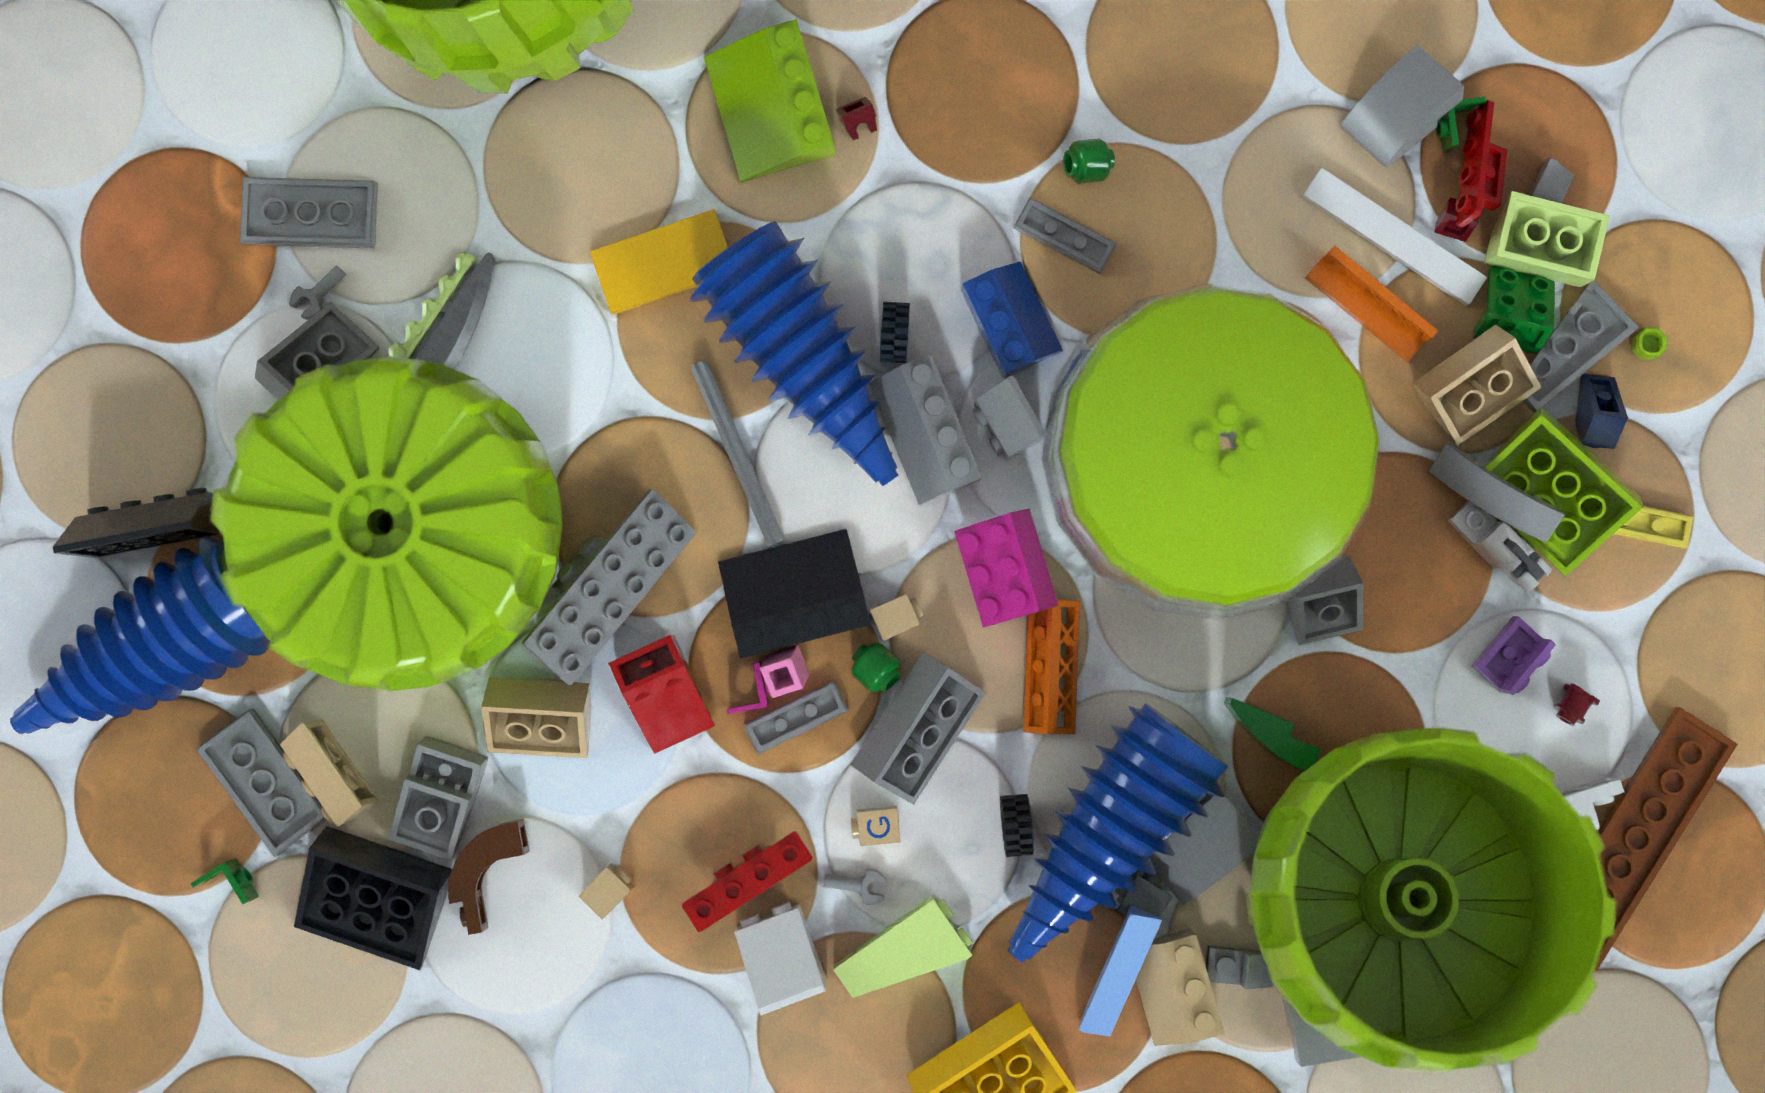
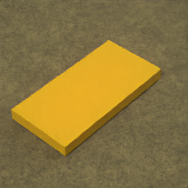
M712 209L592 250L590 255L610 313L615 315L697 287L692 277L713 258L726 250L728 246L716 211Z

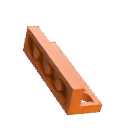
M1335 245L1324 254L1305 277L1306 280L1406 362L1411 360L1426 341L1432 339L1438 332L1435 327Z
M1057 599L1058 606L1028 614L1023 732L1075 734L1080 601ZM1062 607H1068V621L1065 625L1061 621ZM1064 641L1067 650L1066 656L1062 659L1060 645ZM1063 675L1065 678V689L1061 693L1059 679ZM1060 709L1064 712V727H1057V716Z

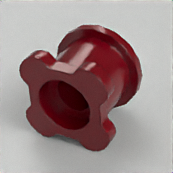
M1573 683L1570 685L1565 684L1563 686V689L1566 691L1560 703H1555L1553 706L1558 711L1556 717L1571 726H1574L1576 722L1584 724L1585 719L1583 717L1592 704L1598 706L1600 700Z

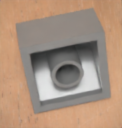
M1013 375L975 399L974 404L976 408L972 410L981 427L987 425L993 437L989 439V442L998 456L1003 454L1006 460L1040 442L1045 437L1046 432Z
M1350 556L1328 561L1292 589L1285 591L1296 640L1299 645L1363 630V581Z

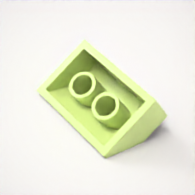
M1511 191L1491 232L1484 263L1582 287L1595 280L1610 215Z

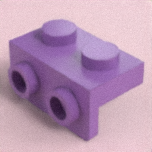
M1513 616L1471 667L1499 692L1514 695L1525 689L1530 682L1529 677L1536 668L1543 666L1550 659V652L1556 644L1551 639L1542 638L1519 616Z

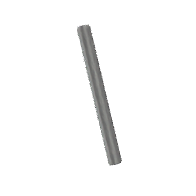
M707 361L698 362L691 366L692 373L764 539L769 546L780 543L784 537Z

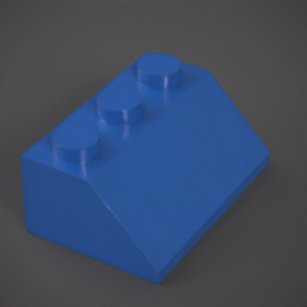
M1021 261L992 269L962 283L961 292L1003 379L1063 351Z

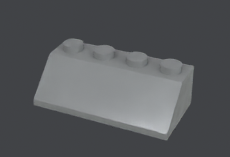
M931 353L900 365L869 383L875 400L881 401L878 405L918 505L981 480V473Z
M923 652L850 765L874 783L914 805L986 692Z

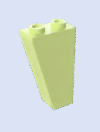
M932 895L836 962L833 970L851 997L854 998L967 960L972 956L969 946L973 942L963 927H960L958 930L950 921L954 914L943 899L937 902Z

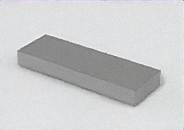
M1030 197L1014 225L1015 230L1098 274H1101L1117 244Z
M832 681L745 723L744 727L759 755L847 712L848 709L835 682Z

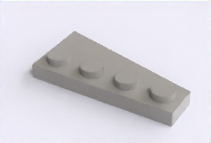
M1595 281L1587 285L1530 364L1542 387L1523 400L1533 413L1541 406L1544 407L1639 328Z

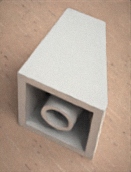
M789 901L771 908L773 914L760 918L757 913L740 920L741 926L736 927L734 931L760 1015L826 991L827 977L800 904L791 906Z

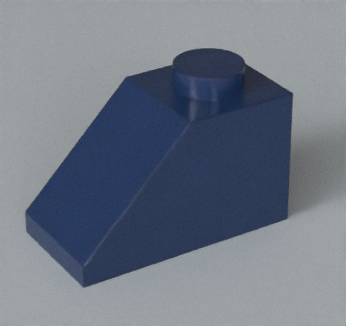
M1583 374L1579 382L1575 422L1580 442L1591 448L1615 449L1628 419L1616 379L1609 376Z

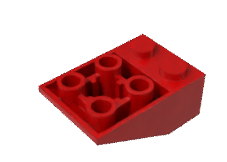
M668 635L608 663L625 701L654 754L715 726L675 635Z

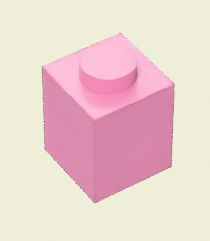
M798 644L767 654L760 666V671L772 698L803 689L810 675Z

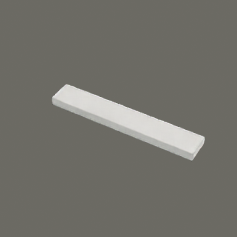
M1323 168L1319 170L1302 195L1303 199L1464 306H1468L1487 279L1485 275Z

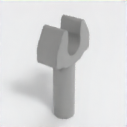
M336 265L312 289L296 287L291 294L289 305L296 308L303 300L309 299L310 306L301 314L303 319L309 320L323 308L321 304L322 298L346 274Z
M868 869L866 875L859 879L825 874L823 887L858 892L863 898L864 904L873 905L883 901L884 895L870 893L867 888L871 882L886 883L887 879L880 872Z

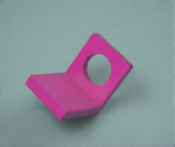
M762 662L753 663L760 702L728 708V714L769 706L767 694H770L760 671Z

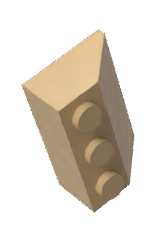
M1497 325L1488 329L1412 383L1425 407L1457 446L1542 388L1516 338Z
M489 677L481 705L487 752L574 758L588 757L591 721L590 683L574 682L572 685H568L562 681Z
M323 720L301 723L280 744L285 751L282 754L284 760L292 769H297L304 779L302 780L304 789L310 796L317 797L323 806L321 812L330 824L333 825L335 823L337 828L347 825L379 802L374 792Z
M1189 928L1154 938L1135 980L1154 1045L1195 1043L1225 1034L1196 933Z

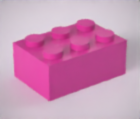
M1030 508L1010 512L954 531L983 628L1058 606Z

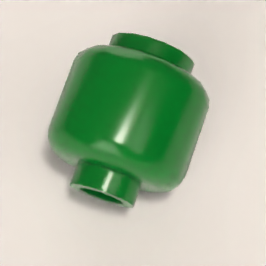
M1099 138L1075 141L1065 151L1063 156L1065 173L1068 177L1071 176L1072 180L1077 184L1104 181L1108 177L1110 169H1113L1115 165L1113 150L1109 149L1106 142Z
M874 643L868 647L864 644L852 656L854 661L851 669L852 675L870 692H887L896 684L901 676L899 671L900 660L881 643Z

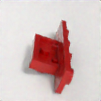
M1487 100L1486 103L1477 109H1473L1466 120L1468 129L1466 142L1463 147V170L1459 177V182L1461 183L1460 195L1456 203V225L1460 227L1466 226L1480 216L1482 207L1494 211L1502 203L1507 149L1490 142L1494 102Z
M793 831L773 845H768L763 849L759 844L742 855L745 861L735 867L731 863L725 865L714 873L716 879L708 887L683 902L682 908L696 930L702 932L812 861L813 856L798 832Z

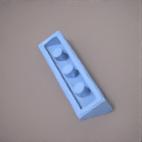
M1130 906L1079 1020V1031L1111 1036L1163 918L1135 906Z

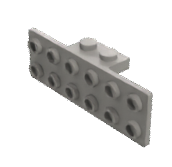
M649 489L609 538L595 535L592 538H588L579 547V554L574 560L560 569L557 574V580L552 587L561 596L525 637L522 644L565 684L572 685L696 533L695 530L655 490Z

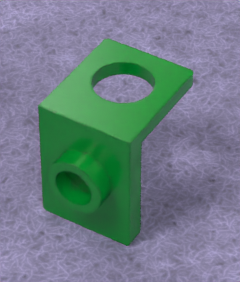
M1486 97L1463 99L1437 120V128L1435 130L1437 137H1441L1443 153H1449L1459 145L1455 113L1477 109L1486 103Z
M236 858L222 863L190 883L194 888L205 884L223 872L242 904L251 902L259 897L252 886L254 883L252 875L245 867L240 866Z

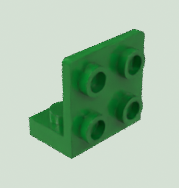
M1492 265L1488 271L1487 307L1474 328L1473 338L1476 339L1488 329L1497 325L1516 338L1522 351L1538 354L1554 330L1555 282L1543 277Z

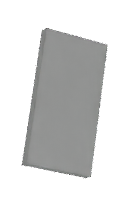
M243 177L240 243L243 245L375 248L378 183L366 180Z
M254 709L246 711L196 748L197 752L274 857L280 855L326 820L321 812L323 806L316 796L312 797L306 792L302 785L303 777L297 769H292L286 763L282 755L285 751Z

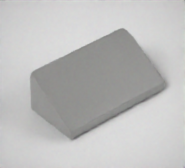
M1550 157L1543 162L1528 195L1562 203L1574 175L1557 160Z

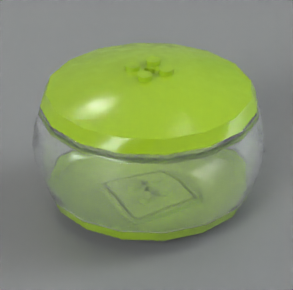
M1206 283L1140 299L1085 338L1051 394L1041 459L1056 521L1096 576L1151 610L1221 620L1282 605L1340 561L1372 508L1381 440L1366 381L1325 326L1270 293ZM1219 435L1222 437L1226 436L1230 440L1231 449L1229 447L1225 450L1220 448L1219 445L1222 440Z

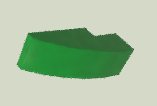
M1226 697L1224 704L1234 719L1253 740L1270 754L1302 772L1317 762L1321 749L1290 737L1295 725L1294 723L1234 698Z

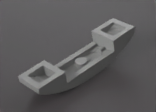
M1446 443L1429 472L1452 490L1489 514L1544 542L1548 541L1565 516V512L1538 496H1530L1475 463V458L1450 443Z

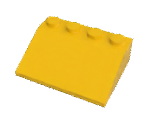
M1020 1002L906 1075L913 1093L1077 1092Z

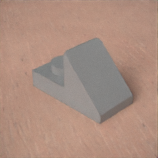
M1208 946L1206 969L1210 982L1241 985L1244 989L1273 987V983L1267 975L1268 967L1261 951Z

